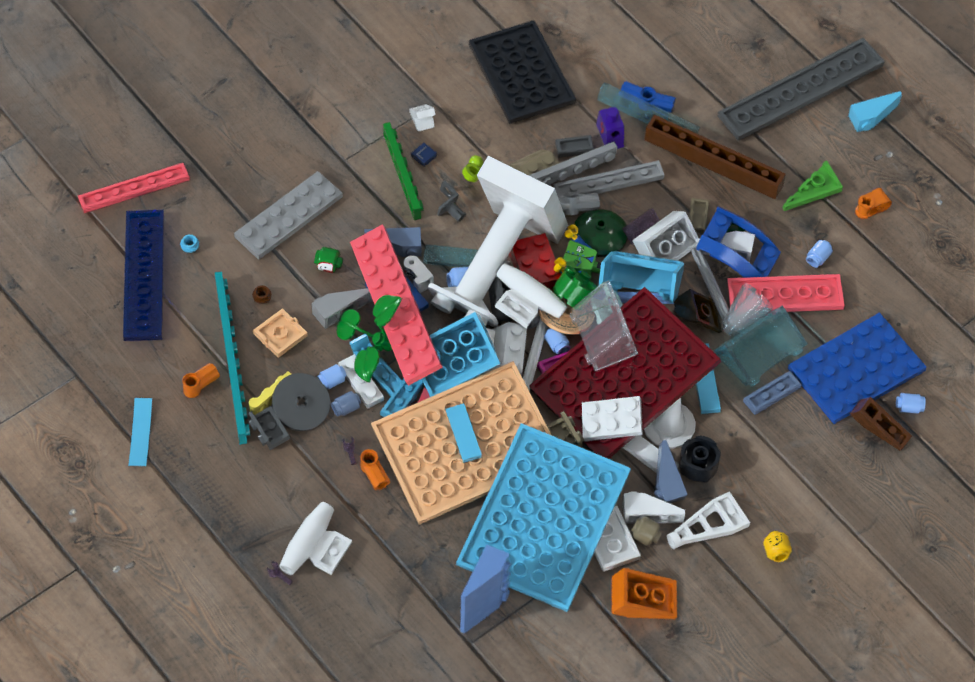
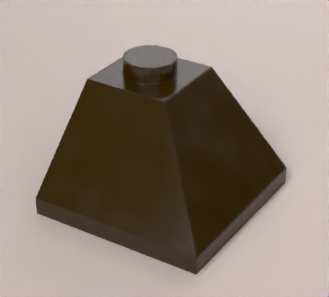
M692 289L687 290L674 301V311L677 316L717 333L722 332L713 299Z

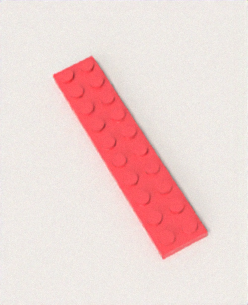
M382 224L351 241L350 244L374 304L384 295L402 298L392 319L383 327L407 385L409 386L443 368L384 225Z

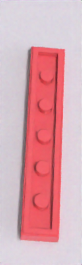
M180 163L78 195V200L83 212L88 213L189 181L190 177L184 163Z

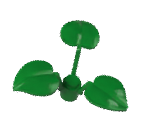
M384 295L377 300L373 308V315L376 317L374 322L382 332L372 334L358 327L361 315L353 309L346 310L339 318L336 332L340 339H350L354 335L355 329L372 337V342L375 346H368L367 350H361L354 362V369L357 375L366 382L370 383L372 374L380 359L379 351L392 350L383 326L392 319L402 301L401 297Z

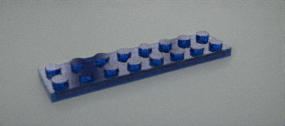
M164 210L126 211L124 341L162 340Z

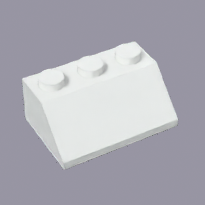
M673 211L632 241L639 255L678 261L695 247L698 236L686 212Z
M507 322L491 329L495 331L493 346L501 364L490 369V371L514 361L522 376L527 328L519 323Z

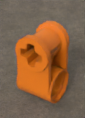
M876 188L872 192L859 197L855 214L861 219H867L887 210L892 205V201L882 188Z

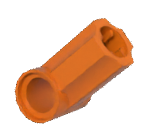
M208 363L195 373L186 374L182 379L184 395L189 398L197 397L201 389L220 377L217 368L213 364Z
M372 449L364 450L360 457L361 470L366 473L374 490L384 489L390 484V480L378 460V454ZM366 460H372L373 462H372V463H367V462H365V461H366Z

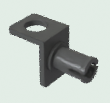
M444 180L440 190L449 199L439 206L437 215L441 216L444 212H448L457 222H460L466 216V213L455 204L459 194Z

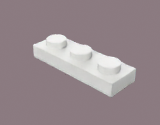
M354 354L338 362V366L344 368L347 380L368 409L384 401V396L372 378L369 383L357 375L354 369L356 358Z

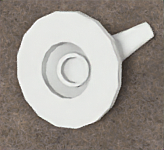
M680 397L650 423L644 431L646 437L653 444L659 446L663 440H667L669 448L674 449L682 447L686 440H691L695 433L696 422L692 412L681 404Z

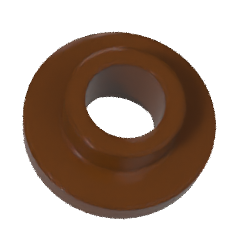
M260 285L255 288L252 296L255 302L264 304L270 301L272 294L268 287Z

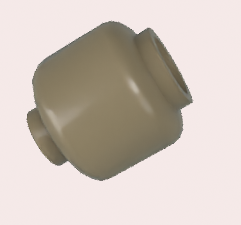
M647 516L638 517L631 529L633 538L645 546H649L652 542L657 543L662 534L659 532L660 524Z

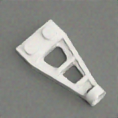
M729 491L712 499L674 532L667 534V540L671 548L675 549L688 543L732 535L749 527L750 521ZM712 512H718L725 524L719 527H710L706 517ZM696 522H700L705 532L694 535L689 527Z

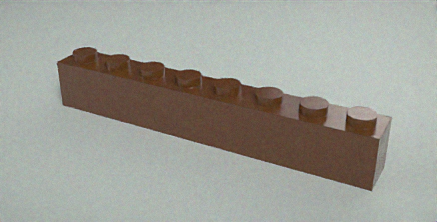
M654 115L646 126L645 141L770 198L776 199L784 186L785 173L657 115Z

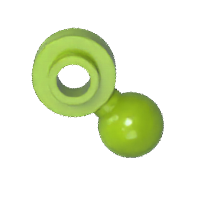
M472 156L469 159V163L462 170L464 178L469 182H476L478 180L477 174L483 165V159L480 156Z

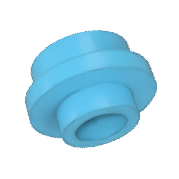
M186 235L180 242L181 249L188 253L195 252L199 248V240L194 235Z

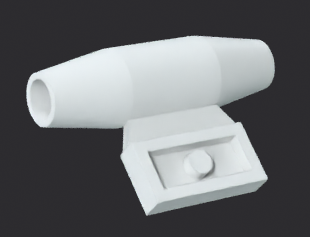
M506 263L498 270L496 276L511 290L506 291L495 307L523 327L527 328L537 316L538 309L558 319L565 312L567 305L549 288L527 273Z
M321 502L303 521L285 551L279 566L282 571L293 575L310 558L314 566L332 575L350 547L352 540L336 531H326L334 512L331 505Z

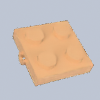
M283 308L253 330L254 335L278 358L308 336L307 331L299 325L297 318H292Z

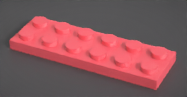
M840 274L727 278L731 314L844 310L845 304Z

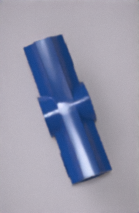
M628 81L624 82L619 96L638 103L639 107L643 110L654 108L670 113L673 111L676 98L656 93L651 87L642 88Z

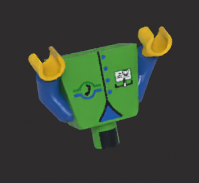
M571 224L564 234L565 237L572 238V240L568 243L564 258L559 257L554 261L556 264L554 271L562 274L567 266H571L579 273L581 271L586 272L590 277L592 272L600 274L601 262L596 261L597 251L587 245L580 235H576L578 228L576 225Z

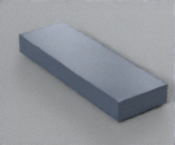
M788 371L746 396L743 402L756 415L800 389L802 384L791 371Z

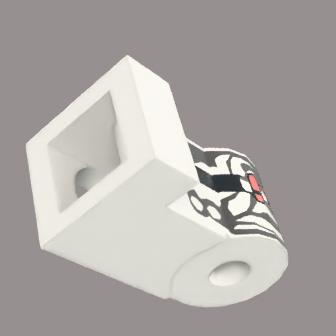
M408 256L405 258L404 273L407 277L412 278L415 288L420 293L427 290L430 283L434 284L432 273L418 257Z

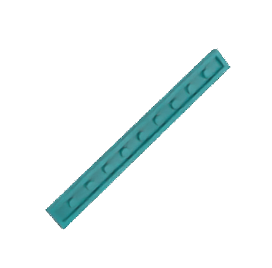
M222 271L214 272L239 444H247L246 436H250L249 424L244 423V419H248L246 407L242 408V402H245L244 391L239 389V386H243L241 374L237 375V370L240 369L239 358H235L234 355L238 353L237 343L232 342V337H235L234 326H230V321H233L232 310L227 308V306L231 305L229 294H225V290H228L227 278L223 279Z

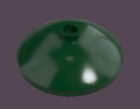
M605 209L590 210L581 214L574 222V225L578 228L576 235H580L587 245L597 251V257H606L613 251L619 252L627 242V225L618 214Z

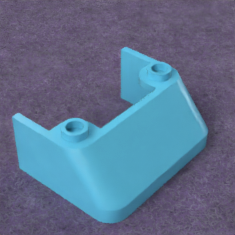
M613 251L601 262L598 291L602 292L605 288L607 291L611 289L618 291L622 287L641 290L645 287L651 292L659 293L663 300L673 303L678 297L684 263L677 260Z

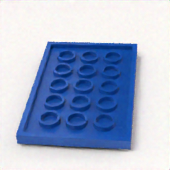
M879 312L788 364L787 369L791 371L802 384L801 386L831 422L835 424L849 416L861 399L871 397L873 400H877L923 373L927 367Z

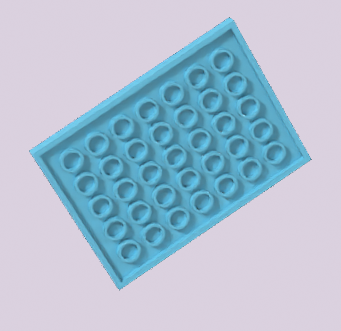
M521 423L457 559L456 565L473 572L486 545L509 553V562H511L509 569L511 574L508 580L510 581L509 588L568 612L631 468Z

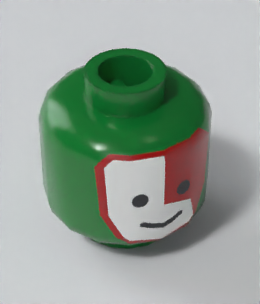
M322 247L321 250H317L314 264H317L318 270L334 273L337 268L342 267L343 263L340 251L329 247Z

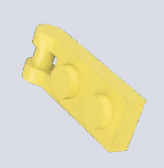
M288 371L284 375H280L273 385L262 391L258 398H251L249 400L250 412L252 411L256 415L272 406V396L276 386L282 379L291 375V373Z

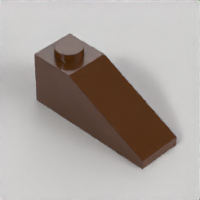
M871 397L861 399L850 412V415L865 429L899 451L903 449L912 437L907 430Z

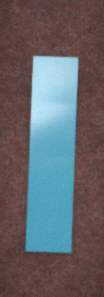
M135 398L128 466H146L152 398Z

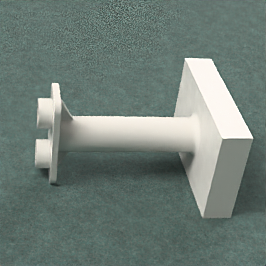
M488 156L477 177L493 212L499 216L458 287L441 288L430 283L428 289L434 296L430 303L439 310L450 314L455 307L466 313L465 317L476 312L480 315L485 326L488 324L496 328L499 323L496 317L488 310L483 298L523 229L526 228L538 235L546 233L548 240L558 244L568 227V223L555 188Z

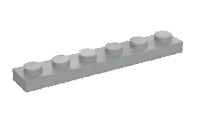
M611 142L528 176L551 185L559 180H565L574 174H580L589 168H595L604 162L612 161L616 155L617 145Z
M658 160L555 183L553 188H555L557 195H563L566 192L599 194L664 179V172Z

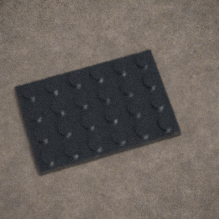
M535 20L469 40V47L509 124L576 103V97Z

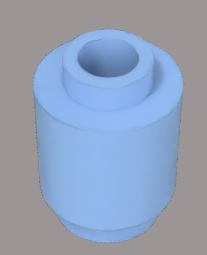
M818 240L807 253L806 261L814 268L822 266L833 252L831 244L826 240Z
M551 328L546 331L544 339L554 353L558 355L570 350V342L564 333Z
M335 364L320 372V375L316 376V378L329 390L345 382L347 375L342 366L339 367Z
M901 393L899 397H896V408H899V412L918 414L925 410V397L920 394Z

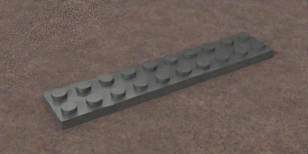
M861 38L718 112L717 116L739 141L884 66L885 61L864 38Z

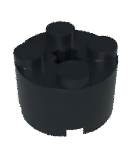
M696 436V438L686 440L681 448L679 460L681 474L690 480L703 483L708 482L714 477L718 471L721 456L716 442L706 436Z

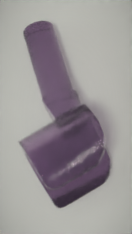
M351 437V443H345L343 438V449L348 452L351 465H355L354 438Z
M271 562L275 568L273 570L266 567L270 577H279L287 584H292L293 581L280 571L277 562Z

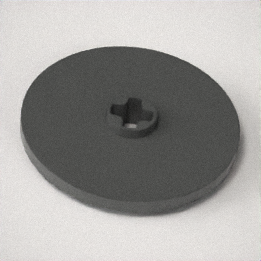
M295 373L285 377L278 383L273 392L272 407L283 425L293 430L307 431L319 426L325 420L330 409V397L326 387L319 379L309 374ZM303 398L305 400L304 405L302 404L299 406L297 404L299 401L298 399Z

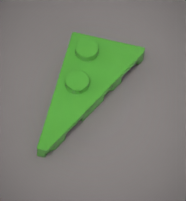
M825 161L822 167L817 172L815 171L811 178L807 179L793 196L787 199L782 207L784 211L842 192L843 186L828 161Z

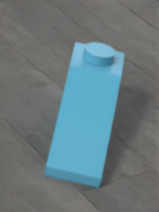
M901 91L851 105L849 118L856 131H868L881 122L900 104Z

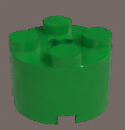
M567 266L552 290L560 299L564 297L568 300V305L582 310L590 301L598 286L589 280L591 277L586 272L581 271L579 273L573 267Z

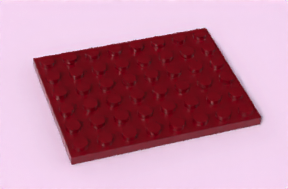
M644 287L531 383L529 387L559 419L561 418L560 413L563 411L567 417L571 416L575 423V431H580L582 436L583 402L640 396L643 430L719 365L721 359ZM635 436L583 441V443L593 453L610 459Z

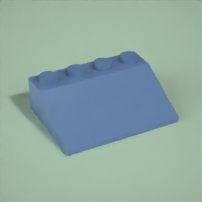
M486 545L461 595V633H466L497 610L502 601L506 602L510 590H508L510 585L508 580L511 574L509 572L511 567L509 553Z

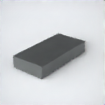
M591 135L555 139L558 158L577 156L594 150Z

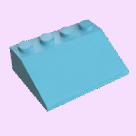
M474 312L430 335L443 368L422 378V381L430 397L469 381L501 364L489 333L478 313Z

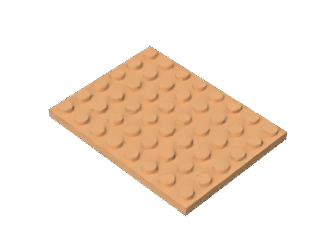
M514 361L371 423L419 525L488 495L521 423L551 435ZM463 403L465 404L482 454V458L466 463L462 461L445 410Z

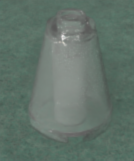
M747 283L741 286L721 323L723 325L722 330L729 336L732 334L736 336L769 313L773 307L762 294L759 295L756 292L757 290Z

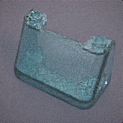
M782 305L766 313L713 351L745 386L750 385L753 387L761 381L759 378L763 373L787 356L793 354L795 357L804 351L802 348L808 343Z

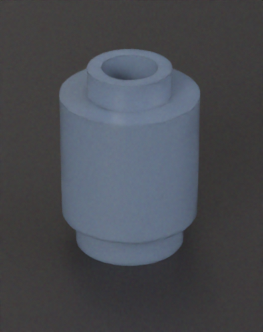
M350 391L335 398L334 402L331 403V407L337 417L345 416L360 408L361 399L357 393Z

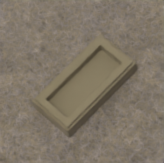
M691 198L689 220L696 233L704 234L706 230L710 200Z

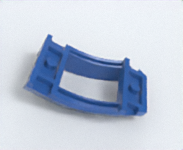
M720 206L717 207L713 218L696 247L698 251L701 249L710 253L711 257L725 263L737 271L743 278L768 277L781 253L773 241L756 225ZM732 223L751 234H755V237L763 243L753 265L740 254L721 243Z

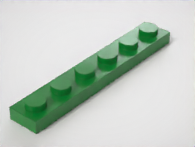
M390 122L383 123V136L414 220L421 219V211L424 210L423 204L417 198L418 190L416 185H412V173L407 171L406 157H402L401 143H397L396 129H392Z

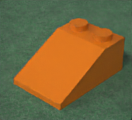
M628 568L621 569L612 576V614L628 618L676 619L677 580Z

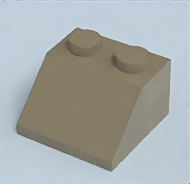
M541 149L511 163L510 167L526 175H531L559 164V161L551 151Z

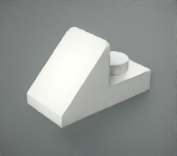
M426 104L409 109L418 131L434 127L433 115L436 114L433 107Z

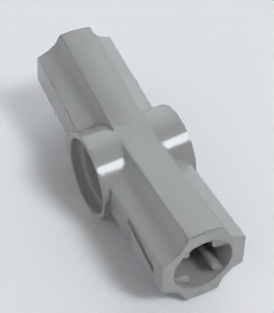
M566 192L563 195H557L565 215H577L579 211H590L600 207L599 195L597 193L578 194Z

